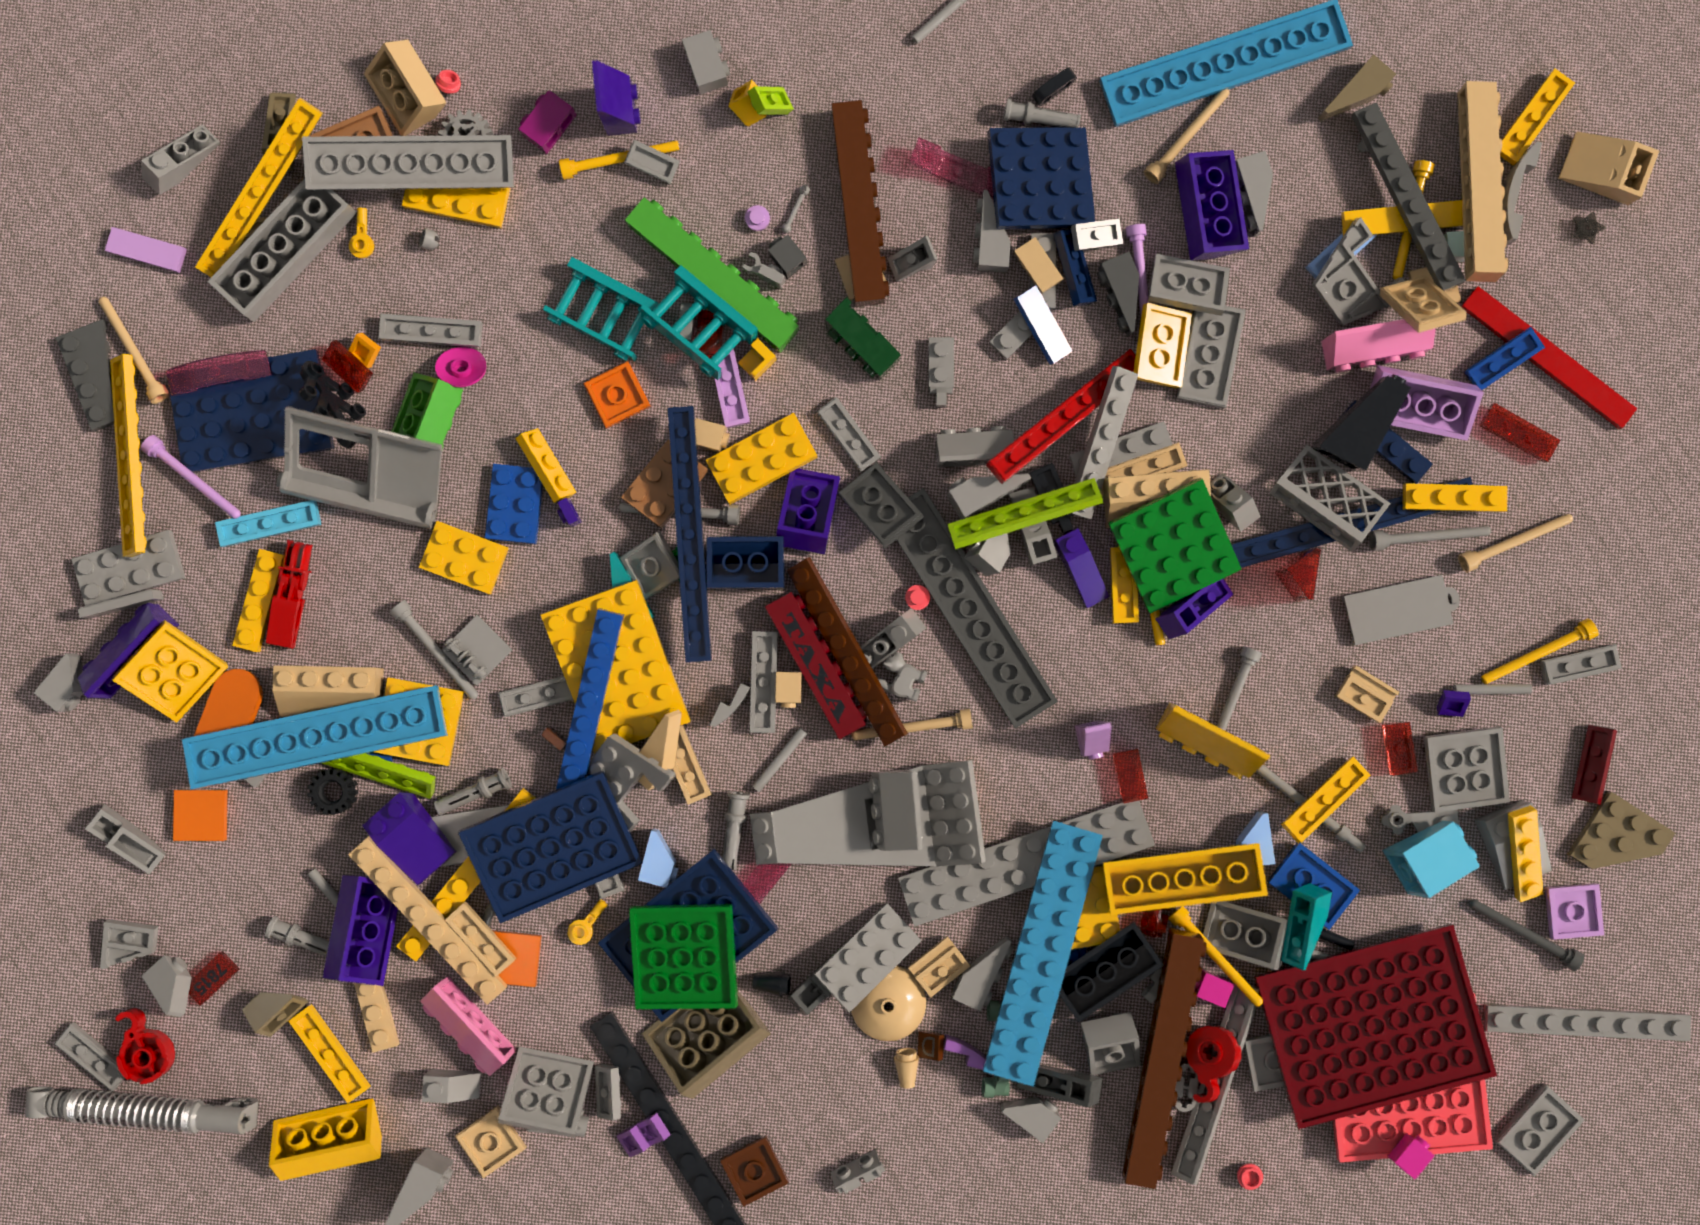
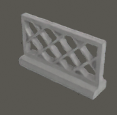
M1308 445L1304 447L1270 491L1272 496L1351 552L1357 549L1391 504ZM1308 455L1314 459L1316 467L1305 468L1303 457ZM1331 471L1334 473L1337 482H1325L1323 472ZM1318 472L1320 483L1308 484L1306 473ZM1291 474H1300L1303 484L1295 485L1287 478ZM1352 486L1355 488L1358 497H1346L1344 487ZM1339 487L1341 498L1329 499L1327 488ZM1321 488L1323 499L1316 500L1313 498L1309 489ZM1365 501H1373L1381 508L1378 512H1368ZM1360 502L1362 513L1350 514L1348 503ZM1342 503L1345 514L1337 515L1331 509V504ZM1352 519H1364L1365 529L1363 532L1353 526Z

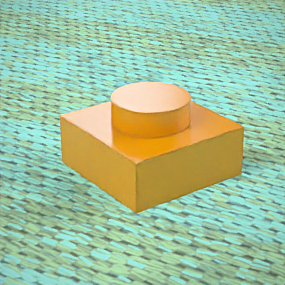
M358 333L355 335L347 355L362 367L368 369L372 367L381 347L365 334Z

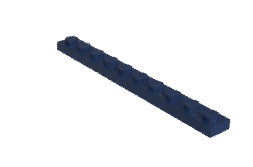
M694 406L668 408L685 663L712 661Z
M1471 477L1447 483L1450 485H1473ZM1403 496L1387 500L1391 504L1370 531L1440 511L1402 510ZM1378 504L1366 506L1368 512H1378L1381 508ZM1361 508L1351 510L1350 514L1362 513ZM1352 519L1353 526L1363 532L1365 529L1364 519ZM1309 522L1231 545L1241 568L1335 542L1336 540Z

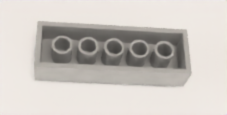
M304 178L207 282L239 312L255 322L357 212L333 190H306Z

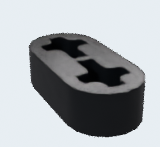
M1068 67L1039 87L1032 94V98L1039 107L1043 106L1076 81L1077 76Z

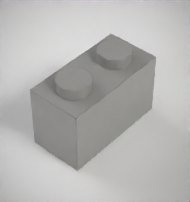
M711 30L682 39L700 95L728 86L727 76H730V71L726 60L721 62L719 53L723 51L718 37L713 38Z

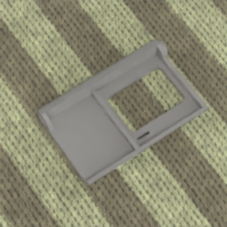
M292 407L285 408L284 472L279 473L276 483L277 487H280L281 493L432 529L438 506L442 458L441 444ZM300 429L368 446L367 482L302 467L299 464Z

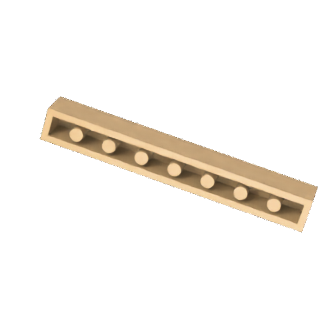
M1466 81L1457 93L1466 281L1496 282L1508 269V259L1505 258L1507 235L1504 234L1503 226L1506 212L1503 210L1502 205L1505 189L1501 184L1504 166L1500 162L1502 139H1499L1501 116L1498 115L1500 93L1497 92V82Z

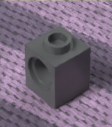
M788 234L784 238L781 236L776 238L769 245L771 247L768 249L770 258L783 270V274L787 279L807 264L806 256Z

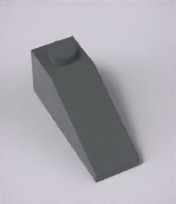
M1039 1065L1034 1086L1018 1082L1017 1088L1088 1108L1099 1103L1103 1078L1079 1071Z

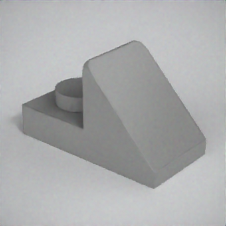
M925 236L888 257L887 260L896 281H903L920 270L932 269L937 261V257L929 237Z

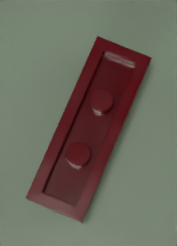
M1588 724L1572 794L1573 799L1601 805L1617 730Z

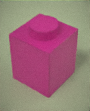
M1202 969L1200 982H1196L1194 992L1197 993V997L1225 1008L1235 984L1228 979Z
M1406 1133L1387 1157L1415 1180L1435 1156L1428 1150L1430 1145L1419 1135L1413 1138Z

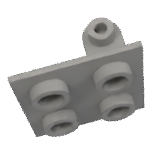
M478 615L453 639H448L444 644L445 647L442 649L443 653L477 686L513 651Z

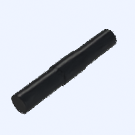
M1325 928L1322 929L1319 936L1322 940L1352 950L1355 945L1354 940Z

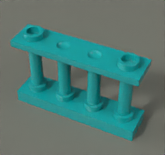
M571 257L567 266L572 271L571 275L573 277L555 310L546 305L544 306L543 310L549 315L547 319L558 326L564 323L614 350L613 355L621 360L627 361L629 358L635 361L637 356L630 349L644 325L641 320L640 307L644 304L653 311L659 303ZM587 279L594 283L593 287L595 289L576 322L565 316L564 313L581 282H585ZM609 291L616 295L615 299L617 301L598 334L587 328L586 325L603 294H607ZM632 303L638 307L637 311L639 313L622 344L619 345L608 339L624 307Z
M680 265L674 271L675 287L653 311L643 304L640 307L641 320L648 328H655L700 365V370L706 376H713L719 380L721 378V368L718 365L740 341L746 340L751 345L757 339L758 328ZM683 293H689L695 302L671 327L660 317ZM707 308L714 314V318L690 343L679 333L702 309L705 310ZM726 324L733 330L732 336L711 358H708L699 350L700 347L721 325L724 326Z

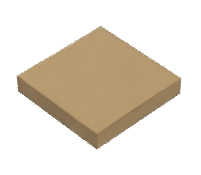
M499 1105L455 1135V1138L482 1178L491 1174L527 1147L513 1126L498 1123L501 1111Z

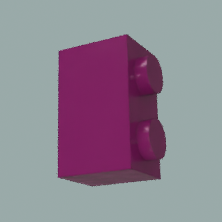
M548 90L545 95H540L536 100L535 108L530 115L526 114L522 118L519 131L525 139L545 154H548L577 115L572 106Z

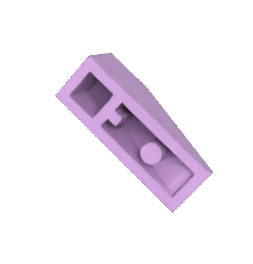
M1098 720L1075 725L1081 755L1088 756L1089 760L1104 757L1103 752L1109 751L1111 724Z

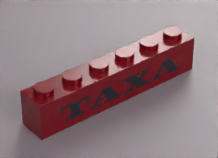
M790 592L765 606L839 740L865 726L864 719L868 717L861 704L855 706L851 699L855 694L849 683H842L839 675L843 674L836 660L831 663L827 653L831 651L825 640H818L814 633L818 628L812 617H805L802 609L806 608L799 594L794 597L793 593Z

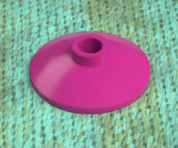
M469 347L449 349L439 356L435 364L437 377L449 383L452 387H467L477 383L482 379L487 369L484 356L479 351Z

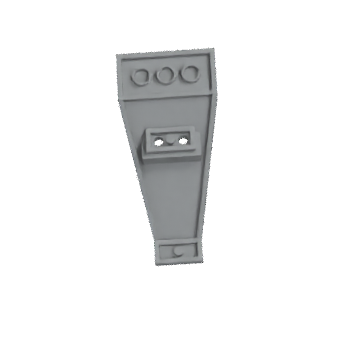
M973 760L927 764L910 769L911 771H917L923 850L883 851L877 849V845L874 844L873 831L876 830V825L871 815V805L874 804L868 782L777 811L750 814L756 865L787 863L952 866L985 863L986 858Z

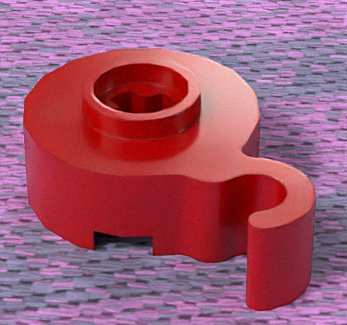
M130 1008L121 1012L115 1018L116 1021L129 1018L132 1022L131 1028L124 1033V1041L121 1044L122 1046L116 1061L118 1070L125 1079H131L143 1085L154 1082L170 1070L175 1059V1049L173 1042L166 1034L159 1030L145 1028L146 1017L142 1010ZM145 1053L149 1055V1059L147 1060L143 1058V1055Z
M1205 1026L1199 1028L1190 1035L1187 1042L1186 1057L1188 1063L1197 1074L1198 1081L1208 1089L1207 1095L1203 1093L1193 1095V1099L1199 1103L1215 1101L1220 1094L1217 1079L1228 1076L1232 1071H1235L1241 1061V1047L1238 1046L1237 1040L1233 1036L1234 1034L1224 1027ZM1212 1045H1214V1050L1217 1051V1056L1211 1057L1209 1051Z

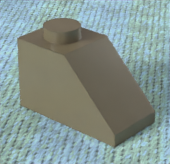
M260 992L250 1000L249 1004L242 1009V1012L254 1033L271 1037L303 1008L308 1001L306 998L293 994Z

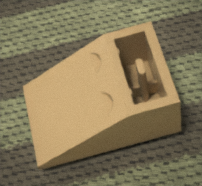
M1577 131L1558 179L1625 205H1630L1642 198L1659 150L1636 141Z

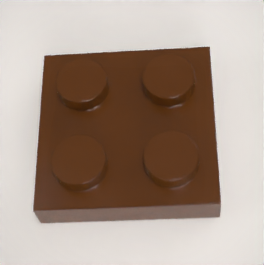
M766 1135L720 1159L743 1207L789 1184V1179Z

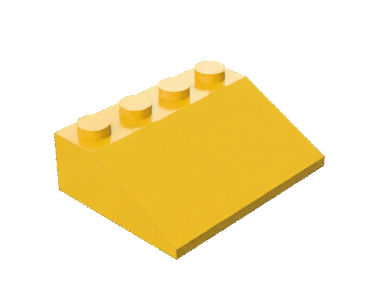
M1169 702L1156 726V730L1160 731L1159 737L1170 743H1173L1174 739L1183 743L1181 748L1193 755L1197 751L1206 755L1204 760L1216 767L1220 763L1229 768L1227 772L1239 779L1243 775L1250 778L1270 757L1263 750Z

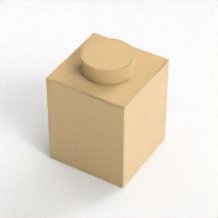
M696 418L695 427L698 448L717 453L721 452L722 447L727 448L730 434L726 433V426Z
M776 672L775 702H780L781 707L796 708V703L802 702V672Z

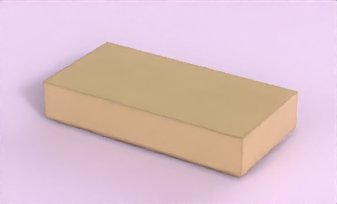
M1036 237L1014 251V255L1041 294L1063 280V277Z

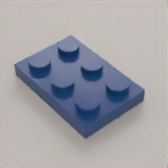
M493 464L485 539L537 544L543 484L533 468Z
M1301 843L1295 844L1267 880L1270 885L1289 900H1292L1294 889L1309 883L1332 892L1329 913L1324 927L1328 930L1331 929L1360 891V889Z

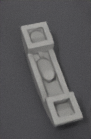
M1538 141L1528 148L1520 160L1512 166L1503 184L1505 195L1502 205L1503 210L1506 212L1503 226L1504 234L1507 235L1506 245L1516 241L1519 236L1524 215L1514 213L1524 174H1527L1537 166L1542 143Z

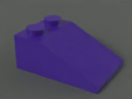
M597 60L592 61L597 113L607 135L638 133L637 124H641L639 108L635 109L634 100L638 99L637 85L632 84L629 75Z
M799 468L790 472L776 536H783L784 547L825 555L840 476Z
M399 792L362 825L376 846L417 885H420L456 853L454 847L413 793Z

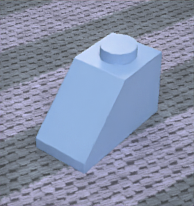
M1259 811L1236 839V846L1260 843L1263 866L1275 864L1268 813Z
M653 829L650 833L638 881L666 888L677 879L679 868L675 867L676 859L658 829Z

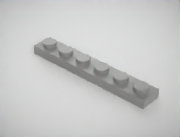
M1112 366L1074 484L1095 478L1101 491L1139 374L1119 366ZM1096 505L1071 514L1091 520Z

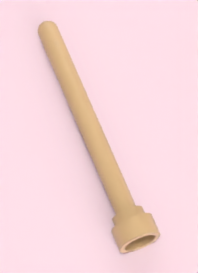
M1229 89L1218 92L1159 161L1150 163L1143 173L1148 180L1154 184H1159L1166 176V167L1229 96Z
M107 297L99 298L98 302L128 354L132 355L133 362L147 385L146 395L150 402L157 404L166 400L170 396L168 389L154 378Z
M1565 514L1479 552L1468 550L1458 555L1459 564L1466 573L1478 568L1481 561L1570 524L1573 521V517L1570 514Z
M970 709L960 710V713H955V716L903 723L908 733L957 726V728H962L963 730L973 729ZM874 728L856 730L851 734L854 740L879 737Z

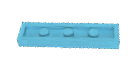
M312 500L240 516L237 519L231 518L215 522L220 547H228L322 525L317 502Z

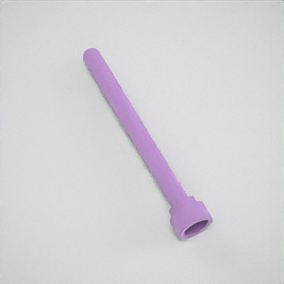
M1135 224L1126 227V237L1133 245L1134 262L1139 273L1138 298L1140 316L1143 304L1149 303L1142 243L1145 241L1144 236L1147 235L1145 224Z
M151 435L143 441L140 449L146 455L161 459L232 518L237 519L240 517L241 512L168 453L165 450L163 441L157 436Z

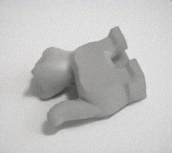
M895 652L882 662V665L888 671L897 673L892 683L890 684L883 679L878 680L885 692L897 697H906L908 700L916 702L920 689H913L912 684L914 681L924 683L928 672L925 670L920 671L906 663L903 659V654Z

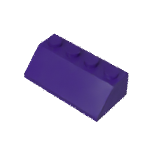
M1234 150L1188 153L1176 161L1175 169L1190 260L1215 259L1248 250L1249 243Z
M146 603L141 605L135 611V616L131 621L123 624L118 629V635L112 641L105 643L100 649L101 653L83 667V672L78 677L83 694L87 698L111 699L122 687L112 680V676L164 620L176 628L180 624L158 604Z
M342 875L322 978L379 986L384 985L398 908L370 878Z

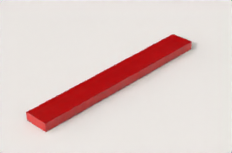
M1479 286L1474 288L1460 306L1504 342H1508L1528 327H1531ZM1532 328L1545 348L1528 360L1617 429H1622L1638 408Z
M1129 349L988 461L985 465L998 481L1003 484L1098 408L1112 366H1119L1133 372L1136 354Z

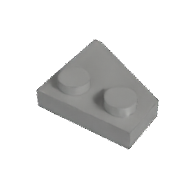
M113 919L106 920L103 927L100 969H106L111 965L121 962L125 963L136 957H143L154 953L157 948L158 926Z

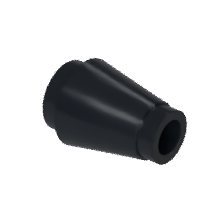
M785 972L755 974L753 977V990L779 997L789 995L791 975L785 974Z

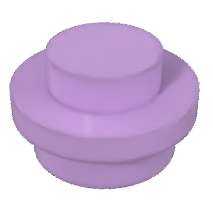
M759 205L750 207L745 214L747 226L754 231L764 230L770 222V215L767 209Z

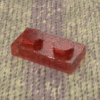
M1410 722L1382 725L1389 774L1394 776L1418 772Z

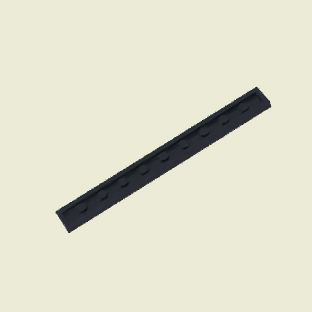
M610 1012L591 1024V1030L613 1065L619 1067L621 1078L645 1116L649 1117L657 1113L671 1135L662 1143L713 1225H746L614 1012Z

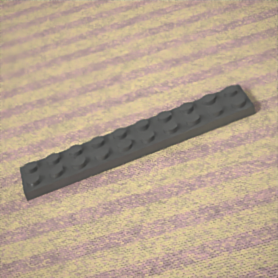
M922 488L908 498L923 514L924 518L896 541L928 589L1014 728H1017L1058 701L972 564L964 558L966 554L962 548L955 549L947 524L925 489Z

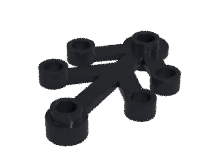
M306 361L302 365L300 375L305 382L299 390V395L305 401H312L317 396L315 385L320 392L316 406L311 411L312 413L329 417L328 407L334 418L345 421L346 419L340 409L348 413L356 421L361 420L366 415V410L362 405L355 403L352 406L344 401L354 394V389L350 384L342 383L340 385L326 376L323 367L319 363ZM328 388H330V389H332L333 391H335V392L338 394V396L335 395L334 393H332L331 391H329ZM336 437L338 443L348 449L357 443Z

